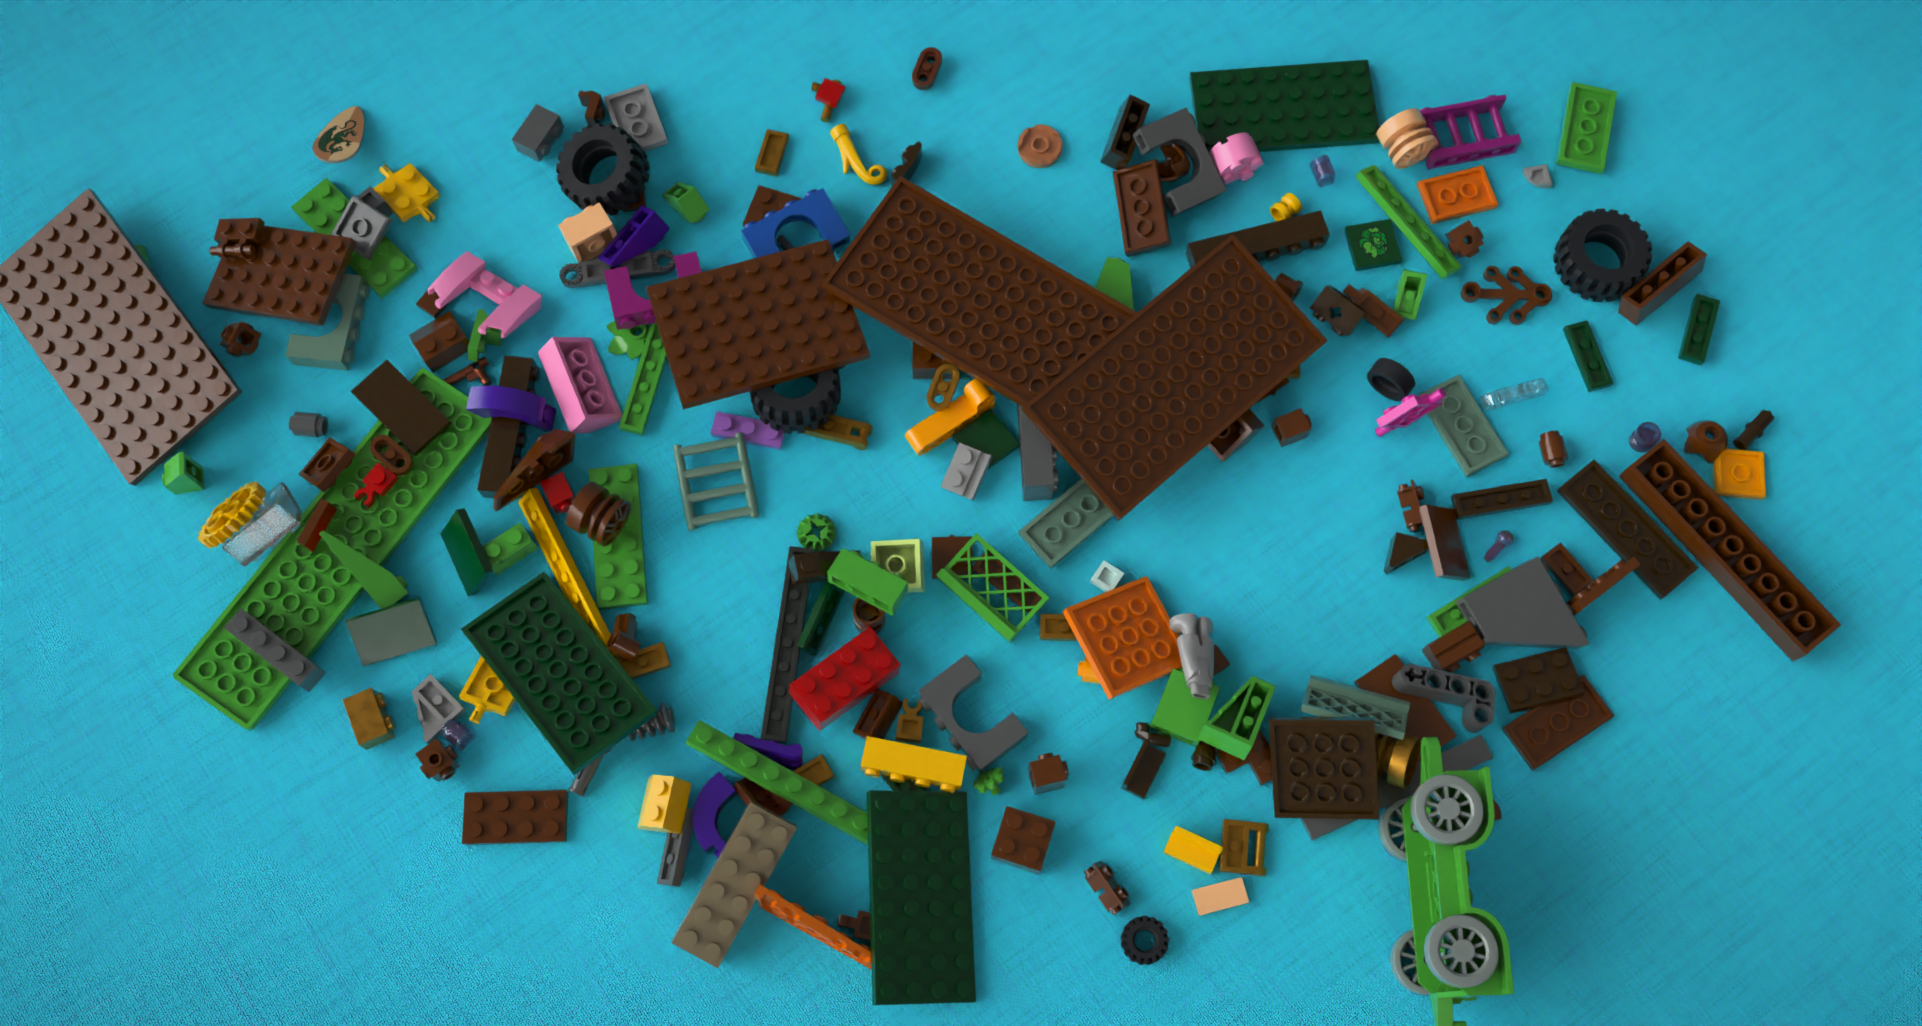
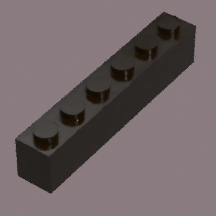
M1320 210L1188 243L1186 256L1190 268H1192L1233 234L1257 262L1263 260L1273 261L1283 255H1297L1303 250L1320 249L1326 245L1330 233Z
M505 355L498 386L536 394L534 386L535 381L539 380L540 368L536 365L533 358ZM492 417L477 488L484 498H494L496 492L521 462V451L527 443L526 426L530 424L514 418Z

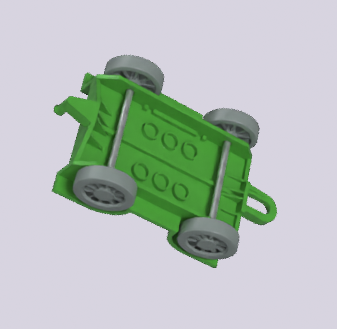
M1423 737L1421 741L1420 786L1411 797L1398 799L1389 805L1382 813L1378 827L1380 840L1384 848L1396 859L1407 862L1413 926L1412 930L1403 933L1395 941L1391 950L1390 964L1396 980L1405 989L1418 995H1430L1435 1026H1467L1466 1021H1453V1004H1460L1462 1001H1474L1476 996L1514 994L1510 950L1506 933L1499 921L1489 912L1471 907L1473 896L1468 883L1470 867L1468 861H1466L1465 853L1482 845L1488 839L1494 825L1495 814L1490 767H1483L1480 770L1443 772L1441 747L1438 738ZM1395 816H1397L1402 823H1398L1392 820ZM1390 826L1399 828L1400 832L1391 835ZM1402 836L1404 839L1398 846L1393 838ZM1407 946L1414 952V955L1404 952ZM1402 957L1411 959L1412 964L1403 967ZM1414 967L1416 971L1410 978L1405 970Z

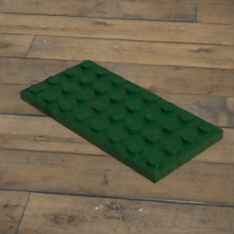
M1368 60L1190 72L1189 79L1195 124L1198 132L1204 137L1208 153L1217 143L1221 142L1223 145L1228 142L1227 137L1244 132L1249 133L1253 138L1259 152L1376 144L1380 142L1376 135L1379 123Z
M542 572L461 628L471 644L573 775H576L659 714L645 694L545 572Z
M868 791L867 825L872 1006L976 1002L967 792Z

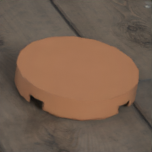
M1042 124L1035 125V127L1030 129L1028 127L1019 136L1017 149L1020 158L1024 163L1035 168H1046L1055 164L1061 157L1063 148L1059 133L1052 127Z

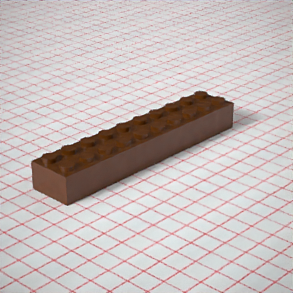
M1665 439L1661 440L1619 476L1792 661L1807 655L1841 626L1833 615Z

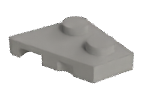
M432 674L412 690L414 703H416L418 708V718L424 731L423 737L428 744L435 740L466 711Z

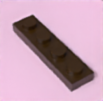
M1547 479L1457 493L1451 496L1457 520L1549 505L1553 502Z

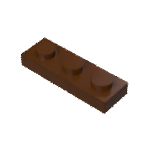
M988 551V556H994ZM988 560L989 574L1003 573L1002 562L999 560ZM977 561L972 570L977 574H986L985 561ZM1006 567V573L1012 572ZM1006 576L1007 590L1021 589V579L1019 577ZM989 577V583L997 590H1004L1003 577ZM1024 583V589H1031ZM1036 592L1025 593V606H1036L1042 598ZM1022 593L1007 594V598L1019 607L1022 606Z

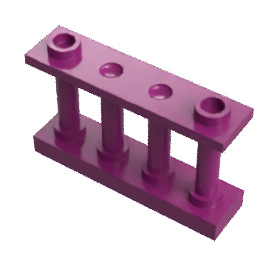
M1490 95L1484 99L1421 109L1420 112L1427 123L1425 128H1430L1433 136L1438 141L1436 149L1430 151L1425 161L1427 169L1515 153L1521 144L1519 134L1511 136L1507 134L1499 112L1507 99L1506 95ZM1490 112L1498 138L1490 140L1485 138L1477 114ZM1468 116L1476 142L1468 144L1463 142L1456 118ZM1447 121L1454 146L1441 147L1434 122Z

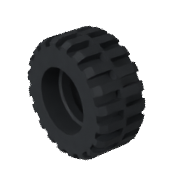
M602 123L593 124L594 127L592 128L590 126L582 128V132H576L572 135L573 138L570 142L566 141L563 146L565 148L564 151L560 152L558 156L560 163L556 165V172L559 174L557 175V181L563 193L580 209L584 210L588 206L600 203L606 214L608 213L610 216L617 215L620 210L624 212L629 209V205L632 202L635 204L639 200L638 196L640 193L643 194L646 189L644 184L645 182L648 183L649 174L646 171L650 170V165L645 151L623 128L616 127L614 124L607 123L604 126ZM617 156V164L612 174L606 180L590 185V175L596 164L607 157Z
M1604 208L1596 209L1595 212L1593 210L1586 211L1582 216H1577L1573 219L1556 243V252L1553 255V262L1557 263L1554 268L1557 275L1561 274L1560 281L1563 285L1567 284L1572 293L1575 294L1577 292L1581 294L1583 299L1593 298L1594 302H1602L1604 299L1610 302L1615 301L1617 297L1621 298L1622 295L1644 277L1649 269V264L1652 262V254L1650 253L1652 245L1650 241L1647 242L1649 236L1645 230L1642 231L1640 229L1641 225L1637 221L1633 222L1629 219L1630 216L1625 213L1621 215L1618 214L1617 210L1613 209L1606 212ZM1598 242L1607 245L1617 254L1620 268L1606 269L1596 265L1587 256L1584 244Z
M838 367L805 376L813 380L817 385L809 394L803 397H783L773 390L775 385L749 391L753 410L756 415L760 416V420L764 424L768 425L770 423V427L776 431L783 429L784 433L791 434L792 431H798V434L805 433L804 428L810 427L812 431L818 429V424L821 423L823 425L829 421V414L834 415L837 411V405L840 404L841 385Z

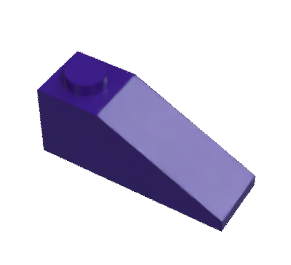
M641 205L598 259L611 267H615L655 247L665 237L670 227L655 211Z

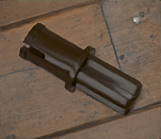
M1762 410L1752 422H1748L1745 425L1744 431L1733 441L1735 447L1739 450H1747L1756 438L1762 437L1763 431L1774 420L1772 412Z

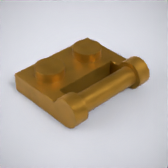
M1223 819L1221 846L1224 848L1220 854L1219 872L1265 877L1267 869L1264 868L1266 833L1269 832V824ZM1249 831L1256 832L1254 866H1247Z

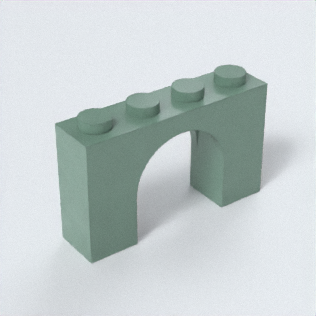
M343 275L332 302L342 306L343 311L341 322L335 330L327 335L318 337L290 334L285 356L293 365L349 371L350 364L353 363L355 358V342L360 337V321L365 316V300L370 294V287L361 275Z

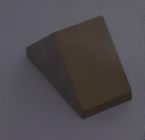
M1396 532L1390 541L1384 567L1386 575L1429 551L1427 540Z

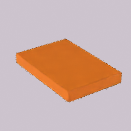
M1483 165L1421 180L1417 183V188L1431 224L1496 209L1499 205Z

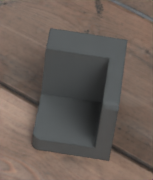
M371 186L357 196L386 216L390 217L393 214L385 200Z

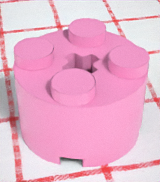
M1245 132L1227 137L1228 142L1223 145L1219 142L1210 150L1209 154L1214 158L1215 167L1219 176L1223 177L1225 185L1240 178L1242 181L1252 178L1254 176L1253 171L1264 163L1253 138L1249 133Z

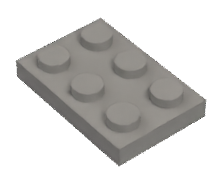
M647 83L604 97L613 124L616 127L623 128L630 134L644 151L669 144Z

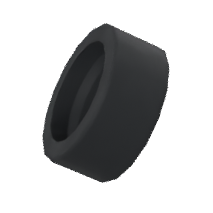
M1379 358L1367 373L1370 385L1381 395L1394 401H1402L1415 386L1413 375L1400 363L1388 358Z

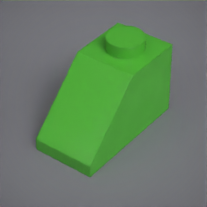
M679 181L661 195L685 221L690 223L701 221L705 217V213L710 210L695 187Z
M178 452L164 464L165 473L162 474L163 485L175 495L204 490L203 467L185 452Z

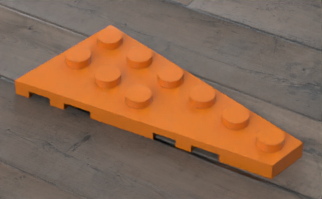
M759 884L754 895L760 908L871 969V948L864 944L858 945L848 935L840 931L837 932L827 925L829 922L816 914L814 917L809 915L801 905L795 902L790 903L783 899V896L776 891L768 890Z

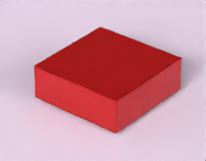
M824 78L815 95V100L836 108L845 92V86Z

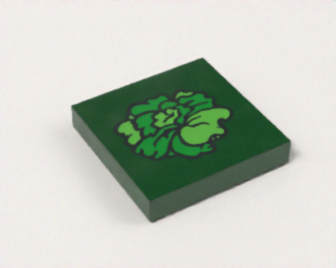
M1391 219L1345 227L1344 231L1355 271L1401 263L1402 258Z

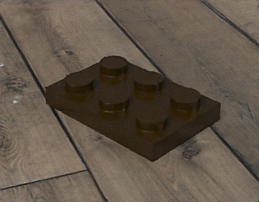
M1566 647L1496 664L1492 668L1510 714L1580 697L1585 693Z

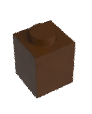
M1300 408L1275 418L1271 428L1281 447L1308 437L1312 423L1307 414L1304 415Z

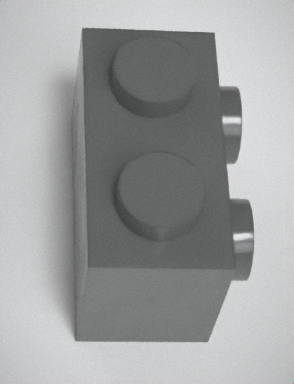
M536 104L512 138L513 144L518 152L540 162L544 156L549 154L551 145L556 138L562 135L564 125L558 114Z

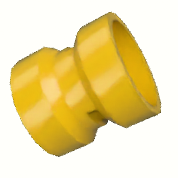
M1286 193L1281 198V202L1275 203L1270 207V213L1276 221L1291 218L1292 215H1297L1303 207L1300 200L1294 194Z

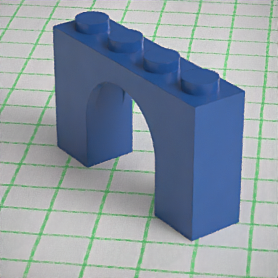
M823 188L818 191L813 189L804 195L805 197L798 201L796 199L789 201L784 205L785 208L779 211H770L764 216V219L758 222L751 221L741 230L742 238L754 258L780 252L775 242L776 235L784 225L790 222L802 221L813 226L822 240H829L832 251L850 242V234Z

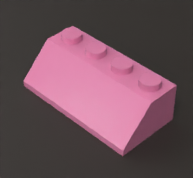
M552 337L538 354L569 431L573 433H591L621 421L622 412L592 339L585 337Z

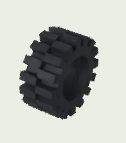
M1136 917L1124 927L1120 939L1121 948L1124 950L1123 953L1132 962H1136L1139 965H1149L1157 962L1168 949V931L1163 927V923L1161 921L1158 922L1154 917ZM1141 930H1147L1154 936V946L1148 951L1140 950L1135 944V936Z

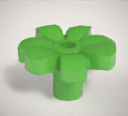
M1000 767L989 769L986 774L981 772L973 782V785L980 793H985L989 789L992 795H997L1001 791L998 783L1004 781V776L1002 775L1004 772Z

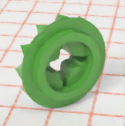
M819 513L807 515L806 518L800 521L797 529V537L800 544L804 548L814 549V551H822L828 548L836 536L834 522L828 516ZM812 524L818 529H823L820 531L821 540L815 534L810 535L813 532Z

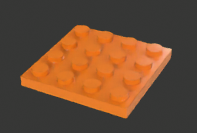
M1147 576L1067 607L1063 611L1109 700L1169 675L1172 669L1178 670L1182 668L1176 641L1180 635L1170 629V617Z

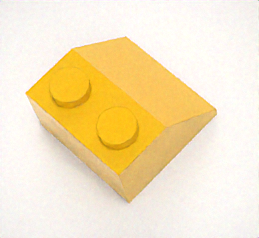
M652 775L649 777L637 829L681 834L692 783L673 776Z

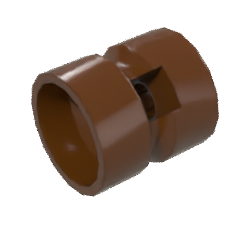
M857 598L853 604V620L856 629L862 633L871 627L876 634L879 633L885 625V611Z

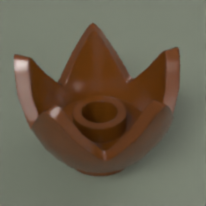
M1176 143L1160 147L1166 158L1165 161L1159 163L1160 176L1163 177L1161 182H1173L1186 176L1191 165L1186 152Z
M1703 420L1686 428L1689 436L1685 442V453H1701L1706 462L1710 464L1719 457L1723 450L1727 449V433L1717 422ZM1706 433L1711 434L1713 436V439H1709L1706 436Z

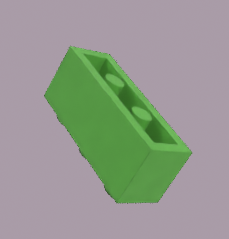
M842 548L827 571L828 582L892 616L908 592V582L903 576L884 570V567L877 562H869L863 559L854 550L848 551Z

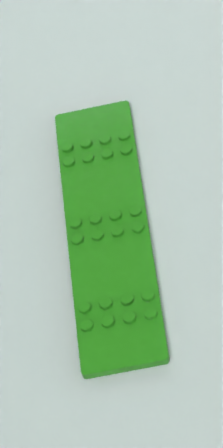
M424 368L415 374L410 383L452 424L415 456L378 420L353 451L356 455L353 457L350 466L338 475L332 487L328 488L325 492L321 491L173 673L174 679L249 731L255 729L292 680L224 627L242 608L310 659L364 591L361 584L322 537L314 552L305 549L297 542L321 499L328 501L337 509L325 532L383 567L489 432L492 417L482 418L466 410L468 397ZM387 435L412 457L414 466L408 474L397 476L399 478L398 481L384 497L377 494L375 496V503L368 508L363 504L368 496H363L358 501L354 494L357 490L366 487L362 480L377 463L384 466L371 453L370 444L375 437ZM384 447L382 452H386L388 447ZM400 462L398 467H403L405 462Z

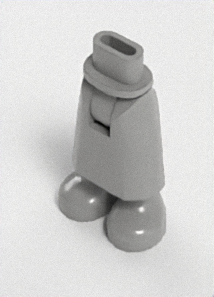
M1192 613L1175 615L1169 620V627L1173 632L1183 633V635L1177 637L1176 641L1185 680L1187 681V688L1191 689V696L1193 698L1209 699V689L1212 688L1214 672V642L1209 638V635L1214 630L1213 622L1206 616L1197 619L1196 615Z

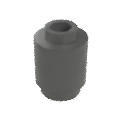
M295 412L294 416H291L289 419V429L296 436L320 437V435H326L328 419L318 413Z

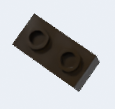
M1331 284L1326 285L1310 307L1314 311L1312 315L1323 323L1325 320L1333 325L1331 329L1342 337L1344 334L1346 336L1351 335L1368 313ZM1341 307L1340 313L1342 316L1334 317L1335 311L1333 308Z

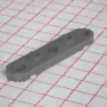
M667 249L643 252L619 264L621 267L627 266L630 279L669 274L676 267L674 254ZM666 257L670 259L668 266H659L658 261L661 258ZM599 259L581 261V263H570L569 265L566 264L565 267L563 266L559 276L563 285L568 288L606 283L604 271L615 269L616 266L611 267ZM569 272H577L578 275L575 280L569 281L566 279V275Z

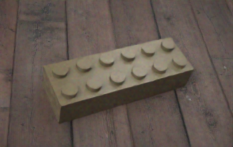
M751 800L675 932L672 944L718 968L756 902L754 895L759 884L763 887L765 886L797 829L796 824Z

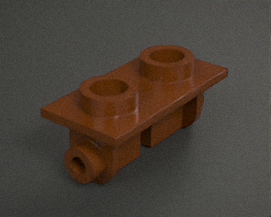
M1410 480L1412 486L1408 487V484L1398 486L1397 494L1402 508L1411 506V510L1404 511L1403 515L1407 529H1410V532L1413 533L1420 531L1419 527L1423 526L1419 507L1422 506L1421 500L1425 499L1421 485L1417 486L1414 480Z
M1098 861L1093 864L1094 868L1091 866L1084 871L1085 879L1095 893L1102 888L1105 890V893L1098 898L1108 913L1111 911L1114 916L1122 910L1121 907L1125 908L1131 904L1128 900L1129 894L1122 885H1118L1114 880V873L1110 866L1106 863L1103 864L1102 861Z

